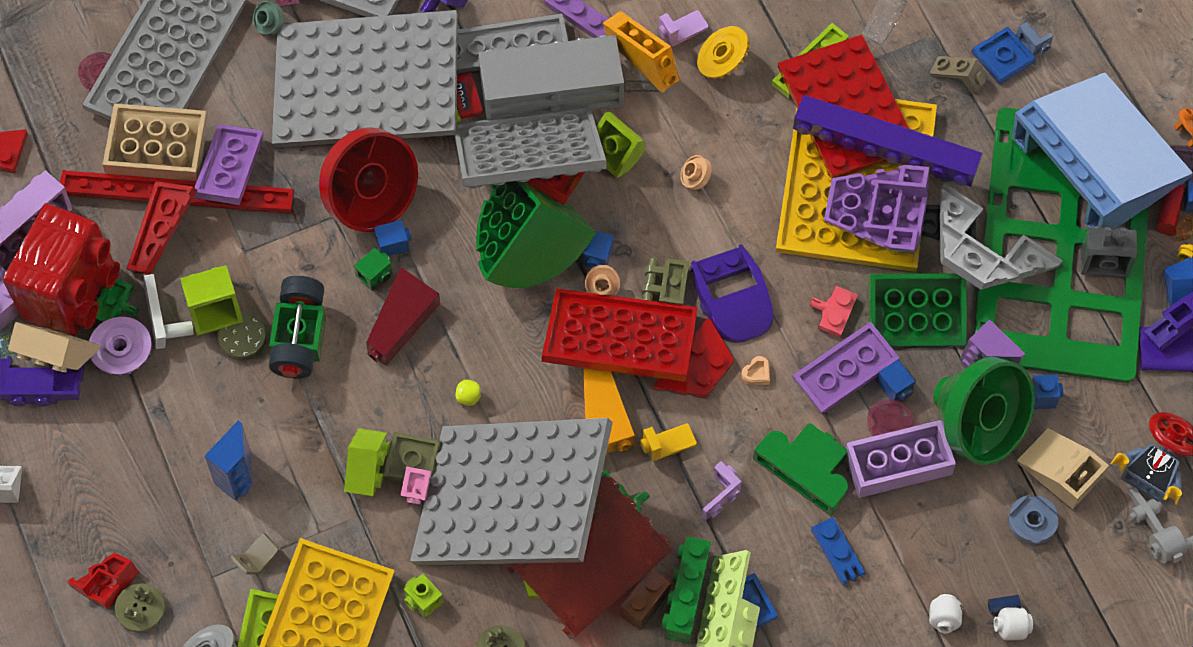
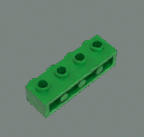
M687 536L685 545L680 544L677 558L681 559L680 568L675 567L672 581L676 582L674 591H669L667 605H671L670 613L664 614L662 628L666 629L665 639L690 644L710 554L711 541Z

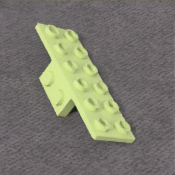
M744 550L714 558L696 647H753L760 607L742 599L751 552Z

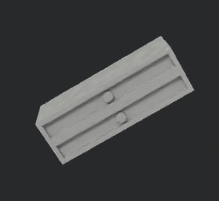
M602 35L598 38L590 39L579 38L566 42L555 41L542 45L532 44L526 47H509L503 50L490 49L478 53L487 120L589 106L591 110L624 106V80L616 35Z

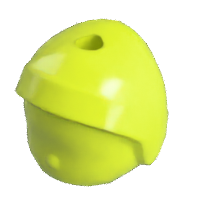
M465 379L461 381L456 388L455 396L457 402L466 406L475 405L481 397L480 385L472 380Z

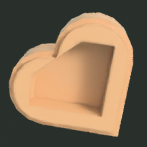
M762 356L753 358L751 365L745 366L742 370L741 378L743 382L748 385H769L768 360Z

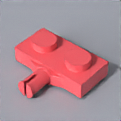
M835 286L833 294L827 302L813 297L809 306L822 311V320L818 329L840 338L858 294Z

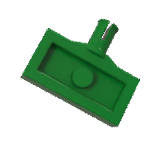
M116 279L111 289L105 288L97 301L99 310L95 322L101 324L108 319L118 317L122 312L136 317L139 308L127 304L134 291L133 285Z

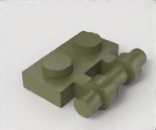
M650 258L648 266L645 267L646 283L642 287L643 300L652 301L654 296H660L659 302L683 305L689 261L666 258L665 266L662 267L658 266V259ZM657 277H663L662 286L655 285Z

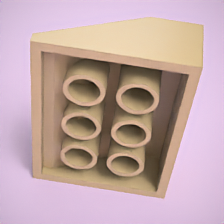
M114 103L102 164L105 173L197 181L203 166L207 112L203 110Z

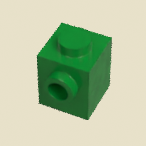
M374 248L354 265L355 275L372 291L380 283L384 284L390 279L392 261L385 252L380 253Z

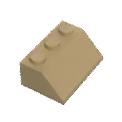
M15 322L8 350L16 352L17 358L28 361L34 358L35 364L48 367L50 363L53 364L52 369L67 372V368L78 370L100 349V344L48 328Z

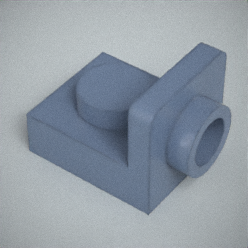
M1027 22L1019 26L1016 35L1034 56L1038 54L1043 55L1048 52L1054 37L1049 33L1039 38L1038 32L1031 28Z

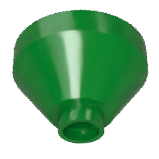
M991 356L976 361L951 377L948 376L941 379L935 387L933 401L936 407H938L944 433L950 448L957 455L980 465H990L1003 460L1012 453L1025 436L1034 411L1035 392L1032 379L1024 367L1007 359Z

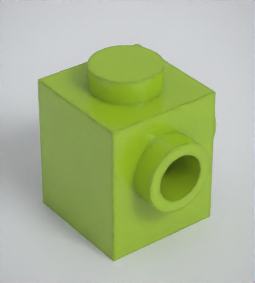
M423 573L418 578L416 576L411 578L405 585V603L412 611L417 610L424 618L444 603L443 594Z

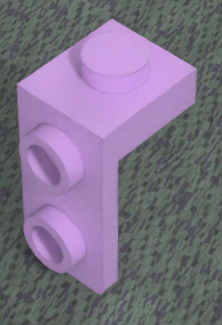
M698 10L675 21H672L666 13L659 17V27H657L660 37L673 47L708 30V24Z
M722 461L714 467L713 477L725 490L702 509V518L705 521L710 516L712 518L716 517L722 511V506L726 502H733L741 493L742 481L737 477L736 471L730 465L726 466Z

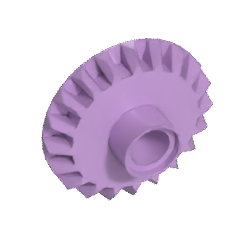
M115 317L108 319L93 331L89 339L90 342L100 344V349L91 357L92 362L102 372L105 371L110 375L118 374L121 376L124 373L131 374L133 370L139 369L143 363H146L148 355H151L152 343L150 334L141 322L133 318ZM121 346L126 347L122 351H116Z

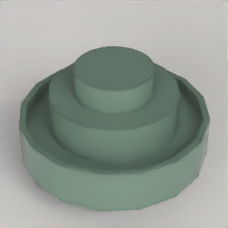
M270 1L259 3L253 13V23L256 30L261 34L273 35L281 29L284 15L279 4Z

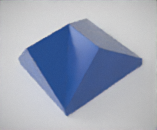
M1193 257L1163 270L1169 306L1193 292Z

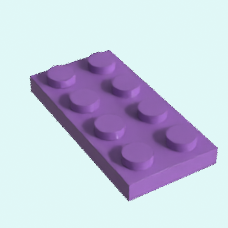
M218 124L195 185V189L198 191L194 198L240 205L264 138L263 131Z
M869 322L795 373L793 379L819 413L823 415L875 379L880 370L896 360L900 361V358L875 326Z

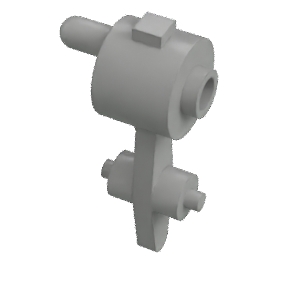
M1136 488L1128 490L1131 499L1136 507L1131 508L1130 519L1135 520L1137 523L1145 520L1154 532L1149 537V548L1152 555L1163 564L1171 560L1173 563L1182 560L1188 548L1193 547V536L1185 539L1181 531L1174 525L1163 528L1156 517V514L1160 513L1161 502H1157L1155 499L1146 502Z

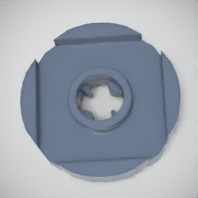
M1037 495L1036 497L1024 496L1013 504L1009 513L1008 527L1020 541L1028 543L1030 546H1038L1054 536L1059 523L1058 512L1054 504L1045 497ZM1027 516H1038L1037 522L1039 524H1030Z

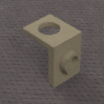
M262 533L245 554H232L230 558L244 574H260L279 553L280 548L266 533Z

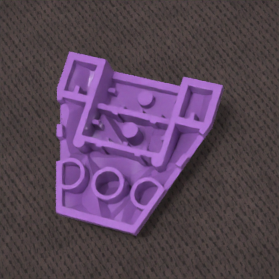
M903 165L898 166L899 170L884 172V169L876 170L877 174L867 176L859 173L832 178L824 222L889 250L915 253L918 244H920L928 201L929 167Z

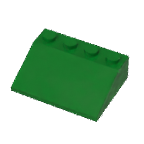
M868 273L869 322L875 326L890 346H966V280L956 273Z

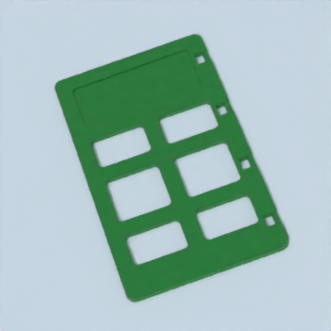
M1001 108L996 117L983 245L1002 257L1004 236L1022 237V235H1025L1029 239L1055 242L1057 245L1056 256L1063 261L1059 268L1054 271L1052 287L1007 282L982 290L979 289L974 334L989 319L995 324L997 300L999 298L1046 304L1051 307L1048 336L1001 330L1025 353L1019 365L1024 367V369L1129 383L1136 375L1149 206L1130 219L1129 230H1136L1137 256L1129 277L1125 279L1124 296L1117 297L1072 290L1071 276L1074 246H1082L1088 230L1079 228L1076 225L1078 199L1083 197L1040 146L1028 154L1023 152L1012 139L1015 112L1020 109ZM1001 133L1009 134L1008 143L1000 142ZM1013 188L1059 195L1061 197L1059 223L1054 225L1008 218L1006 216L1008 190ZM994 195L1002 196L1001 206L994 205ZM1075 308L1121 315L1120 345L1112 346L1068 339L1066 337L1068 310Z

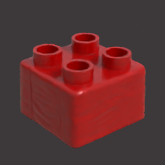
M44 203L3 278V283L24 321L71 336L76 335L80 327L89 329L94 324L99 310V304L95 299L102 287L111 289L114 286L120 272L119 262L114 261L110 254V240L103 238L100 228L95 221Z

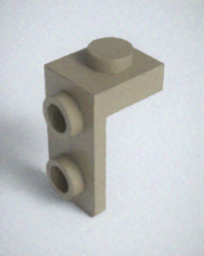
M938 56L930 71L933 77L962 79L969 92L974 94L979 93L987 78L977 58Z

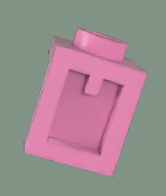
M406 466L401 496L407 497L406 502L421 505V500L426 501L431 471Z

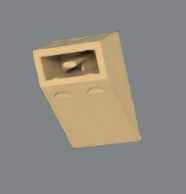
M1049 428L1016 461L1071 509H1074L1105 476L1109 467L1106 462L1090 449Z

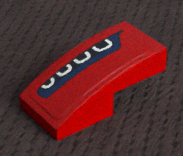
M471 73L457 76V110L461 119L483 114Z

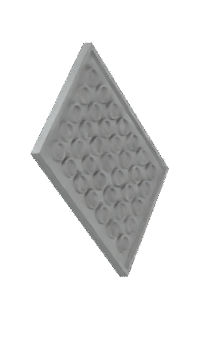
M457 10L282 24L281 29L277 32L272 130L273 147L336 144L348 133L367 127L386 130L401 139L456 135Z
M609 418L443 426L439 439L441 446L436 456V466L430 480L431 486L428 488V497L424 502L410 562L415 565L583 562L613 422Z

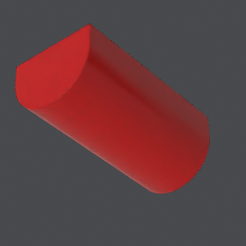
M1178 185L1164 196L1156 224V230L1159 233L1169 236L1175 235L1184 201V185Z

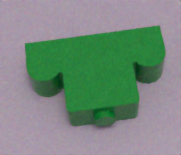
M811 423L805 426L791 444L788 443L789 440L783 432L772 431L768 433L754 449L753 460L826 514L832 516L844 501L847 493L848 483L846 479L839 474H835L845 462L847 449L840 445L833 435L828 432H822Z

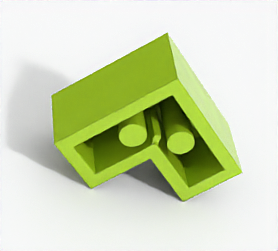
M358 428L348 446L344 492L374 496L377 488H381L383 474L379 473L380 466H383L385 456H388L390 442H386V432Z

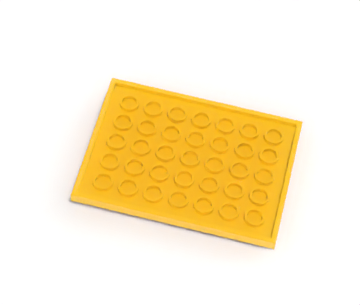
M895 99L909 129L933 136L937 105ZM793 129L775 252L916 272L920 244H918L915 253L892 251L824 222L832 180L810 134L804 135ZM887 161L849 175L862 173L863 176L877 174L876 170L884 169V172L899 170L898 166L903 165Z

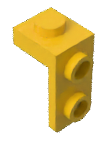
M687 423L659 434H655L653 427L644 429L643 439L640 440L644 453L649 454L652 462L696 446V440Z

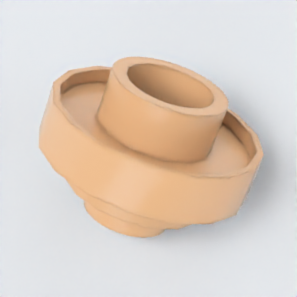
M700 155L690 157L684 163L681 170L683 185L691 190L703 188L711 177L712 165L710 161Z
M598 265L588 272L585 279V288L589 293L615 296L620 288V277L612 267Z

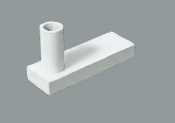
M154 274L144 275V290L155 348H165L166 339L193 335L192 321L163 325Z

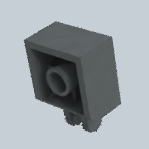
M1101 226L1088 228L1081 247V275L1129 277L1137 256L1136 230H1129L1123 227L1111 229V227Z

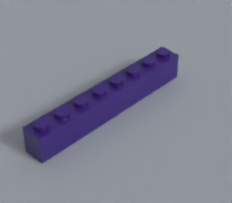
M803 95L794 117L793 129L801 134H810L819 137L825 142H834L846 149H856L868 156L886 159L893 164L929 167V174L935 178L948 179L960 186H972L982 156V152Z

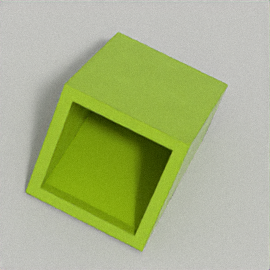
M226 265L180 278L197 336L243 322Z

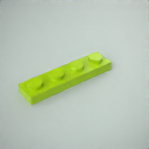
M831 23L799 55L847 40L849 35ZM779 73L772 80V86L787 98H790L789 90Z

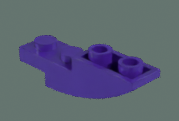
M1193 292L1163 311V317L1144 331L1145 335L1160 351L1193 327Z

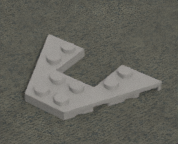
M946 183L942 185L940 189L941 264L981 290L1059 268L1063 260L1025 235H1022L1007 256L1002 258L966 234V231L979 217L984 208Z

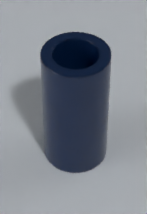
M1019 595L988 599L990 614L999 613L1003 608H1021Z

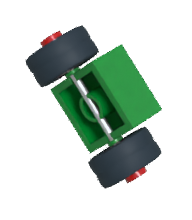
M289 276L282 281L279 297L281 303L276 302L269 344L271 351L269 369L276 375L292 379L306 378L312 373L313 363L320 362L326 325V314L324 306H322L324 285L314 278Z

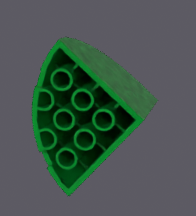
M509 181L503 185L491 184L490 187L493 190L489 200H484L477 225L476 251L480 252L478 264L485 279L496 285L510 288L538 285L556 277L570 267L582 254L587 245L592 242L596 232L567 202L563 205L560 202L553 201L548 195L527 182Z

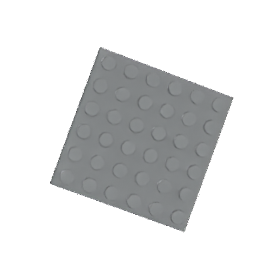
M590 106L456 124L455 140L463 187L474 189L486 184L503 185L509 181L526 182L531 178L549 179L554 175L564 174L572 176L578 172L588 171L595 173L601 171V169H607L606 158Z

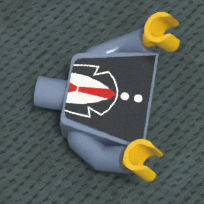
M1149 444L1146 448L1138 447L1124 454L1117 453L1111 461V465H1119L1120 469L1118 471L1123 472L1121 479L1157 502L1171 498L1175 501V505L1178 504L1182 495V477L1180 470L1177 469L1179 461L1172 457L1174 453L1163 446L1158 448L1153 444Z

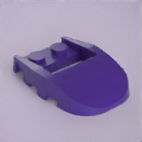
M742 244L738 248L697 262L695 260L691 261L690 271L694 272V286L699 296L701 310L703 314L706 313L708 318L711 319L723 340L741 343L759 337L771 328L774 313L763 275ZM749 270L751 271L756 285L713 300L707 285Z

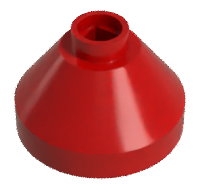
M367 127L348 133L332 147L321 168L319 192L326 211L336 221L360 232H374V227L397 221L411 204L417 189L418 165L416 157L410 146L403 139L386 130Z

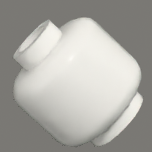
M949 594L940 595L932 600L929 613L931 626L940 633L945 634L958 629L962 624L963 607L961 602L955 596Z
M1003 608L1000 610L998 617L994 618V630L999 633L1003 640H1024L1028 634L1032 633L1033 619L1031 614H1028L1024 608Z

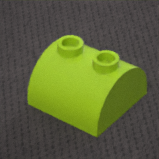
M606 112L596 128L606 158L607 170L617 178L627 173L638 162L644 153L646 142L612 112Z

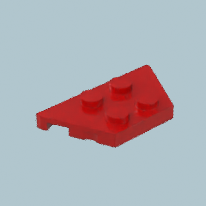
M707 318L693 336L686 382L659 378L654 384V390L660 392L661 389L675 391V394L707 398L734 363L732 355L711 319Z

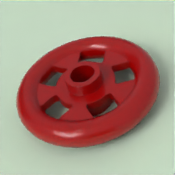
M1159 412L1151 416L1149 430L1161 446L1177 455L1193 456V426L1188 421L1168 412ZM1188 440L1192 442V445L1188 444L1185 441Z

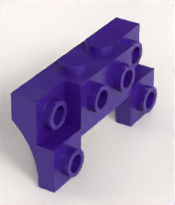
M7 356V359H0V400H7L8 404L17 407L24 406L25 404H36L37 406L44 407L49 406V404H57V400L80 399L84 364L78 370L67 368V372H61L52 368H12L13 360L11 356Z

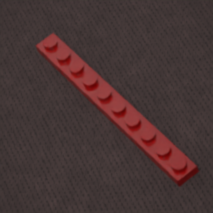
M62 170L60 183L65 187L68 196L149 202L156 181L192 186L194 188L197 182ZM247 185L240 205L193 198L189 206L292 214L295 192L294 189Z

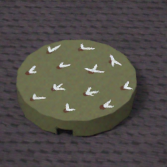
M241 314L243 318L242 323L219 329V344L222 351L230 358L244 360V358L257 356L263 350L266 343V330L262 322L253 315Z

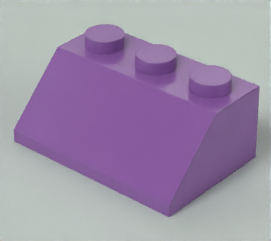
M989 319L968 340L960 359L965 368L980 359L991 356L1004 358L1020 364L1025 353Z

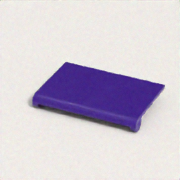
M1139 327L1142 359L1141 371L1193 372V328L1160 351L1145 335L1144 331L1149 327Z

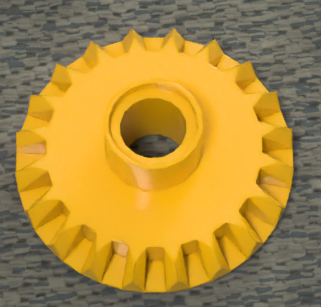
M736 26L724 27L714 32L704 42L698 53L697 66L699 71L707 78L716 80L718 77L723 79L726 74L731 75L734 69L738 70L737 66L744 63L743 58L748 56L747 50L750 48L748 44L750 39L747 37L746 32Z

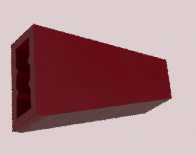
M404 268L399 270L366 341L368 356L377 363L380 361L386 366L440 305L439 293Z

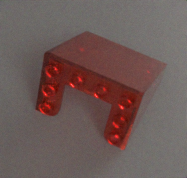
M605 474L600 480L583 562L503 564L511 574L514 571L518 573L519 579L522 582L525 580L558 617L556 620L559 623L562 622L565 626L562 631L569 639L581 633L673 550L669 546L670 541L662 533L658 534L652 527L653 522L645 514L641 515L636 509V503L629 496H624L619 490L618 483L612 477H607Z

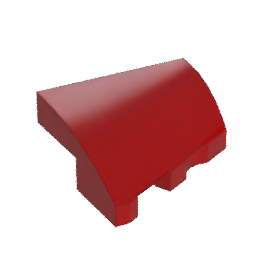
M113 553L101 563L89 567L90 573L77 581L73 577L67 583L89 600L108 610L121 592L127 588L140 572L132 560Z

